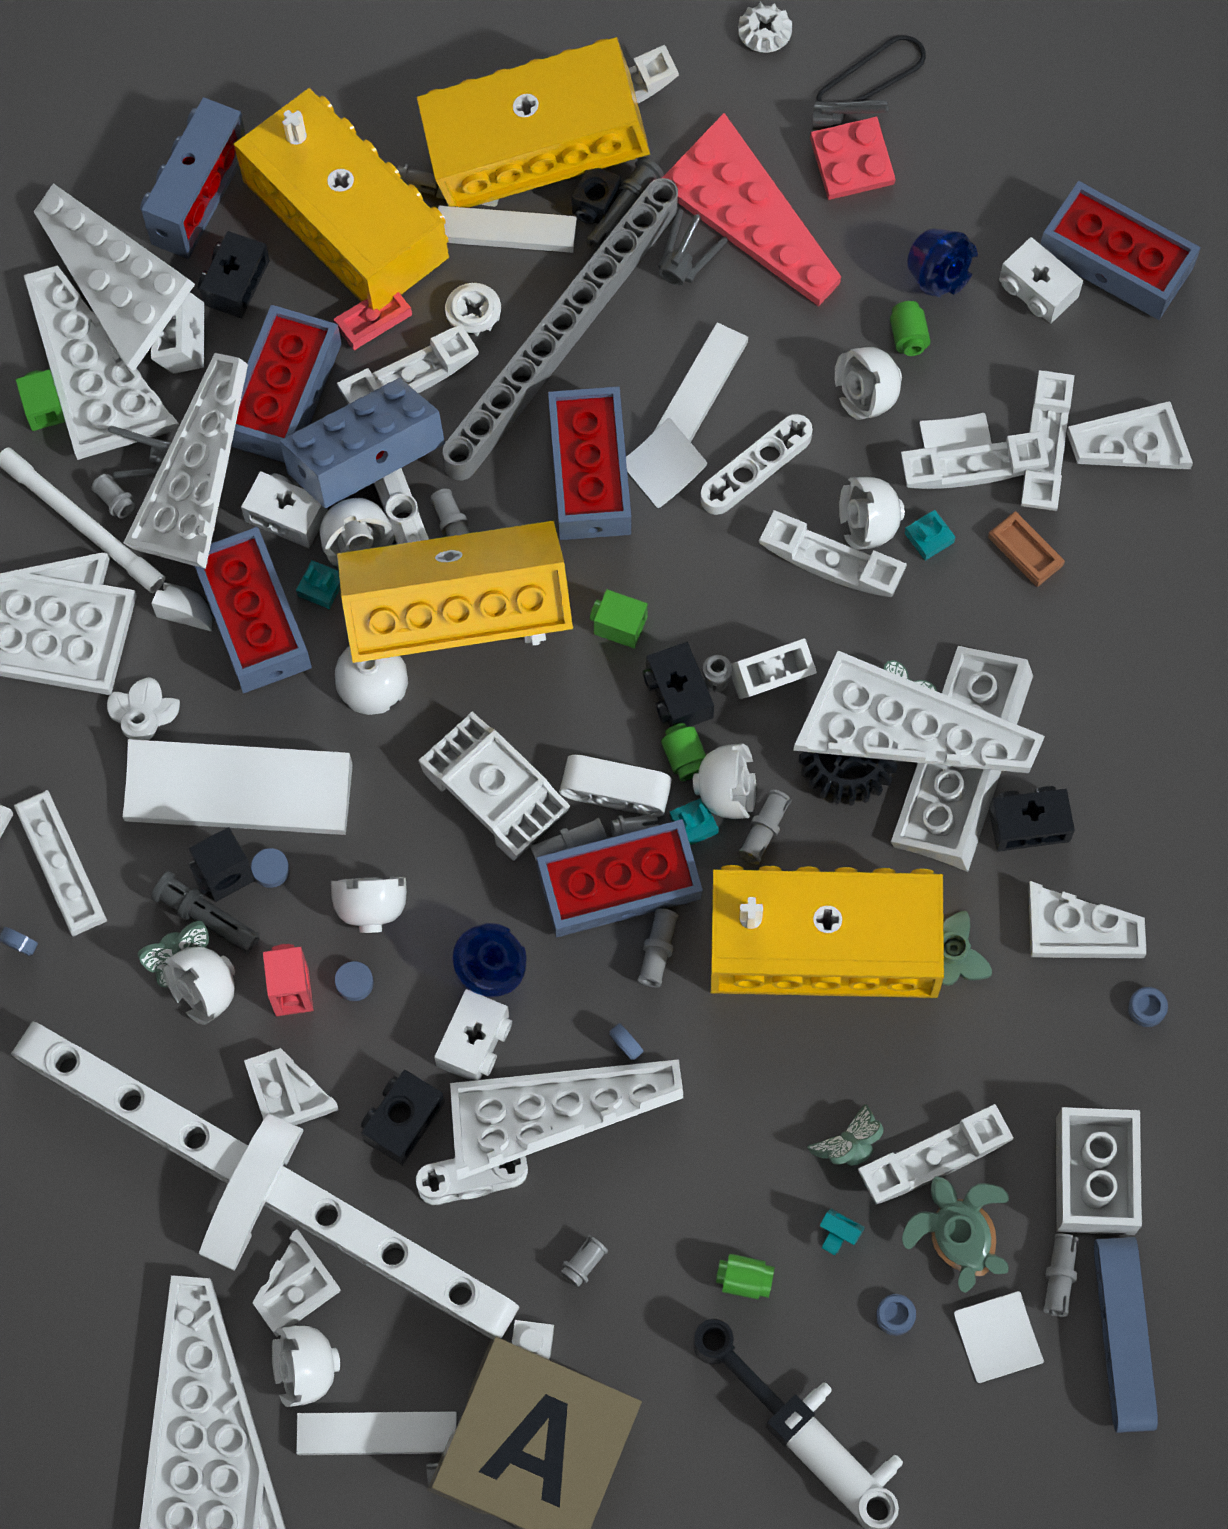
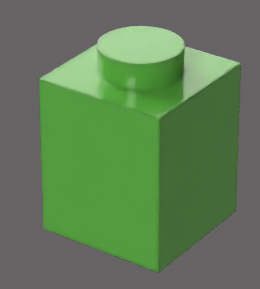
M50 369L31 371L24 377L16 379L25 415L32 431L66 422Z
M607 589L602 601L598 599L595 601L590 614V620L594 621V635L635 649L648 617V603Z

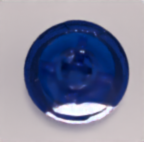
M932 228L923 232L913 243L908 254L907 266L925 294L941 298V295L948 292L955 295L966 286L973 275L968 271L972 257H978L976 246L969 241L966 234L958 231Z
M486 923L468 929L459 937L453 950V966L458 981L465 989L485 997H498L510 993L521 983L526 971V950L524 946H521L516 937L510 933L511 930L500 924Z

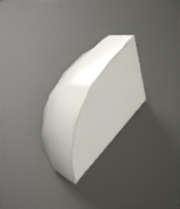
M167 582L163 584L164 591H156L151 603L156 617L212 631L213 616L210 606L198 593L186 587Z

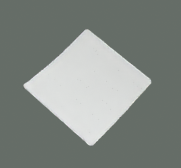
M985 413L951 419L920 421L924 447H937V452L992 444Z
M667 418L652 435L626 456L627 472L657 508L662 507L707 466L706 460L671 418Z
M1017 1291L954 1312L969 1362L978 1383L1044 1362L1021 1292Z

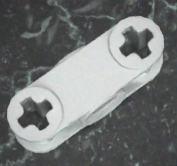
M523 1156L512 1160L513 1164L516 1165L515 1173L508 1174L504 1163L458 1181L455 1158L430 1163L418 1171L416 1186L421 1199L430 1205H441L462 1199H474L492 1192L515 1188L521 1185L526 1180L528 1174L527 1159ZM433 1177H437L440 1183L439 1190L436 1192H432L429 1186L430 1179Z

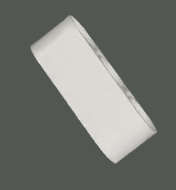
M570 755L567 758L559 792L562 796L579 802L641 815L655 813L657 817H660L665 813L672 778L663 772L583 755Z

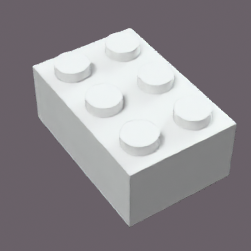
M1061 1108L1056 1117L1057 1232L1135 1235L1142 1227L1140 1110Z

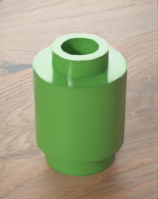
M904 301L895 305L892 308L890 323L896 350L907 356L921 354L931 342L924 310L914 301Z
M685 723L677 724L665 731L666 736L661 740L673 773L678 774L681 781L693 779L694 773H699L701 762L706 754L695 727H687Z
M729 1253L728 1261L720 1260L716 1283L723 1284V1293L757 1300L759 1296L769 1298L775 1267L765 1265L766 1261Z

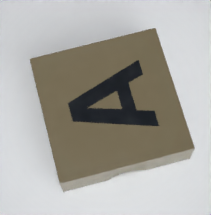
M495 1337L488 1345L468 1392L467 1404L457 1428L449 1437L427 1490L477 1513L493 1515L511 1523L518 1529H591L642 1401Z

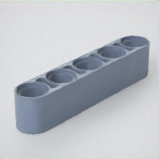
M1135 1237L1095 1239L1094 1260L1114 1430L1116 1433L1155 1431L1158 1425V1415L1137 1240Z

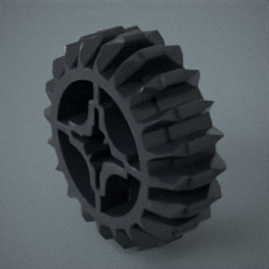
M803 751L798 757V762L805 765L801 771L802 776L806 778L812 777L809 781L810 789H816L821 786L820 797L824 799L829 793L834 794V803L836 805L840 803L841 797H848V804L852 806L855 804L856 796H859L864 803H867L870 800V792L877 796L881 795L883 791L882 785L889 786L891 784L892 777L890 774L896 773L898 764L893 760L878 759L877 765L870 760L871 758L850 756L848 760L845 759L841 765L842 756L845 755L826 754L834 762L833 770L830 773L822 765L818 753ZM850 774L862 777L854 780L843 779Z

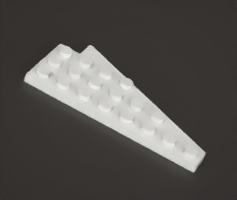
M97 553L0 573V676L111 695L137 595L135 590L103 585L110 560L107 553Z
M171 1275L140 1529H286L213 1283L210 1278Z

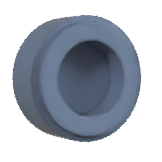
M268 848L261 850L254 856L251 863L253 876L256 882L263 887L274 888L280 886L289 876L290 867L288 860L277 849Z
M5 926L0 934V942L27 956L33 955L38 945L36 941Z
M347 962L336 972L335 985L337 991L346 1000L360 1001L366 998L373 989L372 973L361 962Z
M1153 987L1138 989L1132 995L1128 1004V1012L1131 1019L1143 1027L1158 1025L1164 1019L1168 1010L1166 997L1161 991Z
M620 1023L609 1031L610 1037L630 1060H635L644 1052L641 1046Z
M892 1294L885 1297L879 1303L876 1310L877 1324L889 1335L898 1336L905 1334L912 1328L916 1319L914 1304L910 1299L900 1294Z

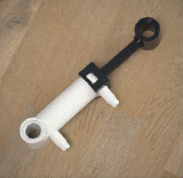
M709 1319L701 1323L696 1329L693 1344L698 1358L712 1365L723 1362L774 1415L767 1422L766 1428L784 1447L788 1446L856 1516L863 1528L888 1529L898 1516L899 1506L894 1494L883 1488V1486L897 1473V1470L903 1465V1461L897 1455H893L871 1475L814 1417V1411L826 1400V1397L832 1391L827 1383L824 1382L818 1388H814L803 1400L795 1394L785 1404L734 1352L736 1347L733 1345V1332L727 1323L719 1319ZM714 1332L722 1336L725 1344L720 1350L711 1351L704 1346L702 1339L708 1333ZM871 1500H880L885 1503L888 1509L887 1518L879 1521L872 1519L867 1513V1503Z

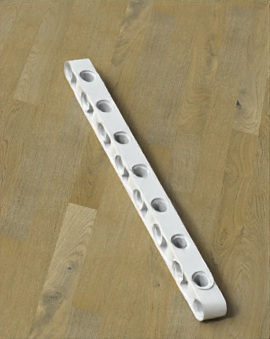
M32 1021L11 1053L13 1057L26 1066L226 1184L229 1183L248 1145L37 1022ZM68 1058L77 1059L76 1066L72 1071L66 1073L59 1071V1067L64 1060ZM135 1095L141 1097L140 1105L136 1109L128 1111L123 1109L124 1101L128 1097ZM196 1133L206 1135L205 1143L201 1147L196 1149L187 1147V1142L192 1135ZM284 1166L282 1167L264 1204L265 1207L490 1339L495 1337L501 1339L520 1308L515 1302ZM331 1209L338 1213V1217L333 1224L323 1226L318 1223V1217L322 1211ZM392 1248H398L404 1252L403 1260L396 1265H389L384 1262L385 1253ZM458 1287L468 1288L472 1292L470 1300L462 1305L455 1304L450 1300L451 1293Z

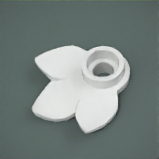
M144 678L137 681L130 688L129 694L112 692L107 700V710L110 718L120 723L123 734L132 740H150L155 735L158 726L170 723L175 719L180 708V701L178 699L162 698L160 685L153 678Z

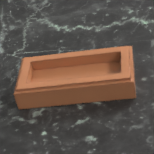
M1016 511L989 532L988 538L1036 587L1040 586L1064 565L1065 560Z

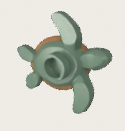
M935 1176L931 1184V1195L939 1209L936 1213L924 1211L913 1215L904 1228L902 1235L903 1245L907 1249H912L925 1234L931 1233L932 1242L938 1255L947 1264L960 1271L958 1285L961 1291L966 1293L976 1284V1276H984L989 1270L994 1274H1005L1009 1271L1008 1263L1003 1258L995 1255V1227L987 1212L982 1209L986 1204L1006 1203L1009 1201V1196L1002 1187L989 1183H978L968 1190L964 1199H957V1193L953 1185L948 1180Z

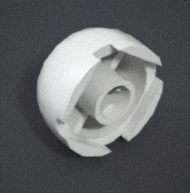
M875 347L851 349L849 352L842 353L839 356L835 365L834 379L836 387L842 385V391L846 398H839L842 406L849 415L857 420L877 417L885 413L896 403L900 394L902 375L900 369L888 353Z
M874 477L849 478L848 481L851 484L843 485L839 501L840 523L848 521L851 535H844L845 540L851 548L857 550L879 547L892 539L897 532L900 521L904 518V504L898 498L893 488L881 479Z
M351 498L332 506L325 513L319 529L323 551L331 564L337 567V553L390 546L394 541L391 523L386 514L377 504L364 498Z
M350 646L339 657L334 673L336 690L340 698L353 711L366 715L381 714L390 710V706L394 705L398 700L400 702L404 697L408 685L406 664L401 656L353 663Z
M732 744L716 748L702 760L699 773H694L693 775L694 793L701 796L702 802L711 813L722 818H749L750 815L747 812H753L755 807L756 777L755 773H749L746 762H753L748 746L745 744Z
M373 877L331 881V897L337 915L347 924L358 925L359 933L382 932V924L396 920L401 915L406 904V877H390V879L385 880Z
M188 947L164 961L168 963L163 967L166 983L177 1003L183 997L193 1010L185 1013L198 1024L205 1025L218 1017L230 1005L234 997L235 983L233 975H235V969L226 956L222 955L220 957L213 950L205 947Z
M309 1326L277 1328L275 1332L281 1335V1338L274 1339L272 1342V1365L275 1383L280 1384L282 1381L284 1383L286 1394L279 1395L282 1403L286 1407H292L319 1400L326 1395L331 1387L334 1372L340 1370L338 1350L331 1348L328 1339L318 1329Z

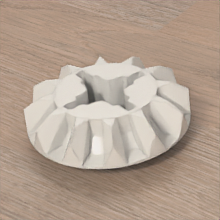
M760 2L757 7H748L745 14L740 16L738 33L742 42L750 49L763 53L774 52L788 43L792 34V21L788 18L786 10L781 11L776 7L775 3L771 6H764ZM762 21L764 24L771 22V30L769 31L766 28L760 30V22Z
M467 283L457 287L448 296L445 304V313L451 327L462 324L467 333H473L478 336L480 332L485 330L491 331L493 325L500 320L501 302L496 292L490 287L480 283ZM466 303L474 308L480 306L481 317L479 318L473 313L467 316Z

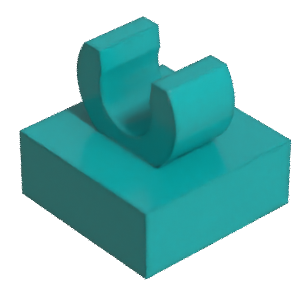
M936 510L907 526L904 533L925 561L953 544L956 538Z
M311 560L296 589L297 596L330 609L340 590L339 571Z
M701 798L669 812L672 822L683 819L690 846L719 833V828L711 812L705 807Z
M831 1208L827 1211L820 1224V1227L830 1232L822 1249L836 1255L844 1240L855 1245L865 1227Z

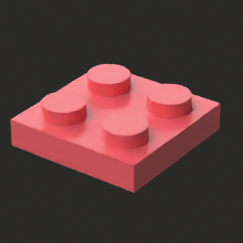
M877 116L811 132L810 140L828 200L894 185L896 178Z

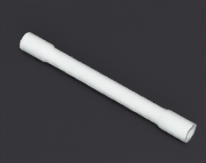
M10 447L0 452V467L17 482L24 484L107 553L150 593H154L163 585L165 581L163 574L145 559L133 553L37 473L33 466Z

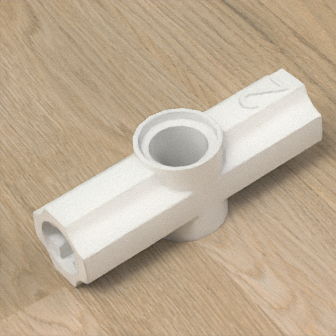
M402 468L374 482L384 512L391 523L396 544L429 540L418 512L417 502L412 497ZM402 512L410 514L408 517L402 519L395 517L397 514Z

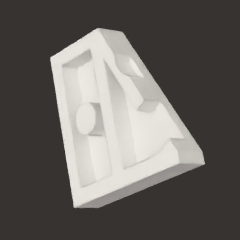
M281 1048L244 1060L263 1120L268 1114H271L293 1125H298L339 1110L336 1101L329 1097Z
M298 1229L291 1234L289 1238L291 1243L280 1261L277 1260L269 1273L268 1282L260 1288L252 1302L276 1337L279 1336L275 1332L277 1328L295 1325L341 1291Z

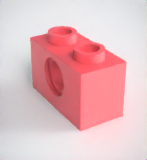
M280 944L272 947V951L263 952L267 993L275 1015L283 1016L314 1011L309 968L302 948L294 947L293 944Z

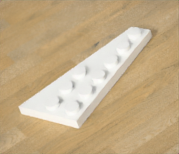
M53 183L34 210V213L124 363L135 371L195 283Z
M58 266L24 275L77 460L137 442L110 433L108 431L109 426L126 429L151 438L178 430L179 424L177 420L164 407L160 398L141 377L137 368L133 371L126 366L97 316L88 308Z
M214 353L123 542L131 549L206 569L248 364L240 358Z
M837 651L797 738L793 751L1029 773L1045 736Z
M679 1059L450 1083L457 1181L682 1099L683 1086Z

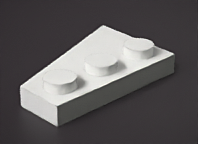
M1170 401L1069 426L1067 430L1077 464L1191 469L1193 465Z
M1029 882L1031 957L1144 958L1146 956L1144 917L1103 904L1095 905L1077 899L1075 895L1066 892L1061 894L1043 888L1041 884Z

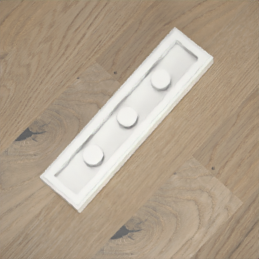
M439 206L438 208L446 221L444 228L449 240L448 243L574 252L576 216Z
M718 322L716 323L654 432L667 418H671L690 442L692 441L746 347L748 336Z
M46 790L15 804V810L72 936H76L106 922L105 914L49 791Z
M457 1412L297 1413L296 1454H443L449 1437L457 1428Z

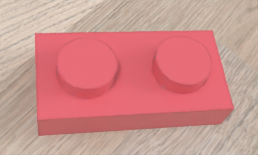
M399 292L393 296L394 300L380 310L376 308L373 311L371 308H368V299H365L333 319L334 323L338 324L339 332L353 350L358 349L412 316L411 307Z

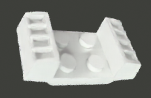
M473 711L418 760L423 773L441 792L447 788L494 834L496 845L513 861L570 808V805L554 790L547 779L495 729L489 727Z

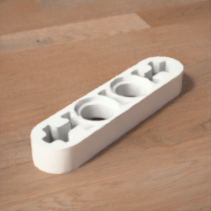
M799 414L786 417L706 481L702 486L700 496L701 505L704 510L714 515L727 512L810 444L813 429L809 419ZM790 428L796 431L800 428L803 429L802 437L797 434L792 436L788 440L786 448L784 441L790 436ZM771 446L779 451L780 456L774 461H767L761 457L760 451L765 447ZM739 468H747L753 473V478L748 482H739L734 478L733 473ZM725 480H727L730 487L724 491L723 501L717 498L711 501L710 493L712 491L715 494L721 493L726 488Z

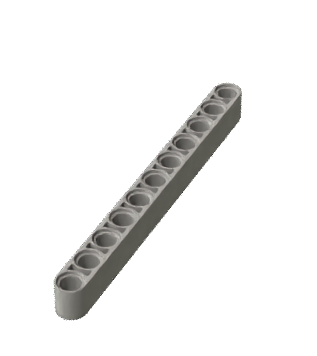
M658 178L647 186L445 442L442 452L445 472L450 478L463 481L475 473L674 219L677 212L678 188L672 180ZM660 198H663V199H667V200H669V201H667V202H658V201H656V200H657V199H660ZM640 223H645L649 226L645 228H640L636 225ZM627 249L629 252L619 253L616 250ZM599 274L609 275V277L605 279H600L596 276ZM580 299L590 301L587 304L576 303V301ZM559 325L569 326L566 330H558L555 327ZM538 351L549 352L546 356L535 355ZM520 376L529 378L526 382L514 381V379ZM497 403L508 404V406L503 409H497L493 407ZM477 429H485L488 431L484 435H475L472 433ZM463 455L467 457V459L462 462H455L451 460L454 456Z

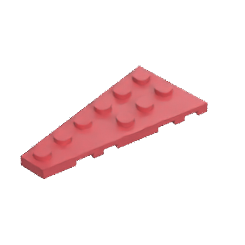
M725 113L662 177L672 180L678 188V204L693 215L699 214L701 216L700 220L723 237H726L731 243L818 307L841 283L839 272Z

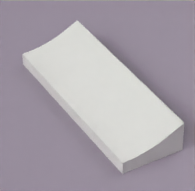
M958 646L942 694L1017 724L1033 674L1027 659ZM918 763L891 840L893 847L927 856L968 872L1001 771Z
M128 739L126 787L122 817L127 822L346 835L353 767L350 753Z

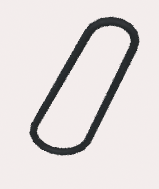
M898 35L891 38L824 86L818 92L817 101H822V95L827 90L894 42L907 40L917 45L921 52L919 62L912 68L853 100L864 101L917 71L923 65L926 58L924 46L919 40L908 35Z

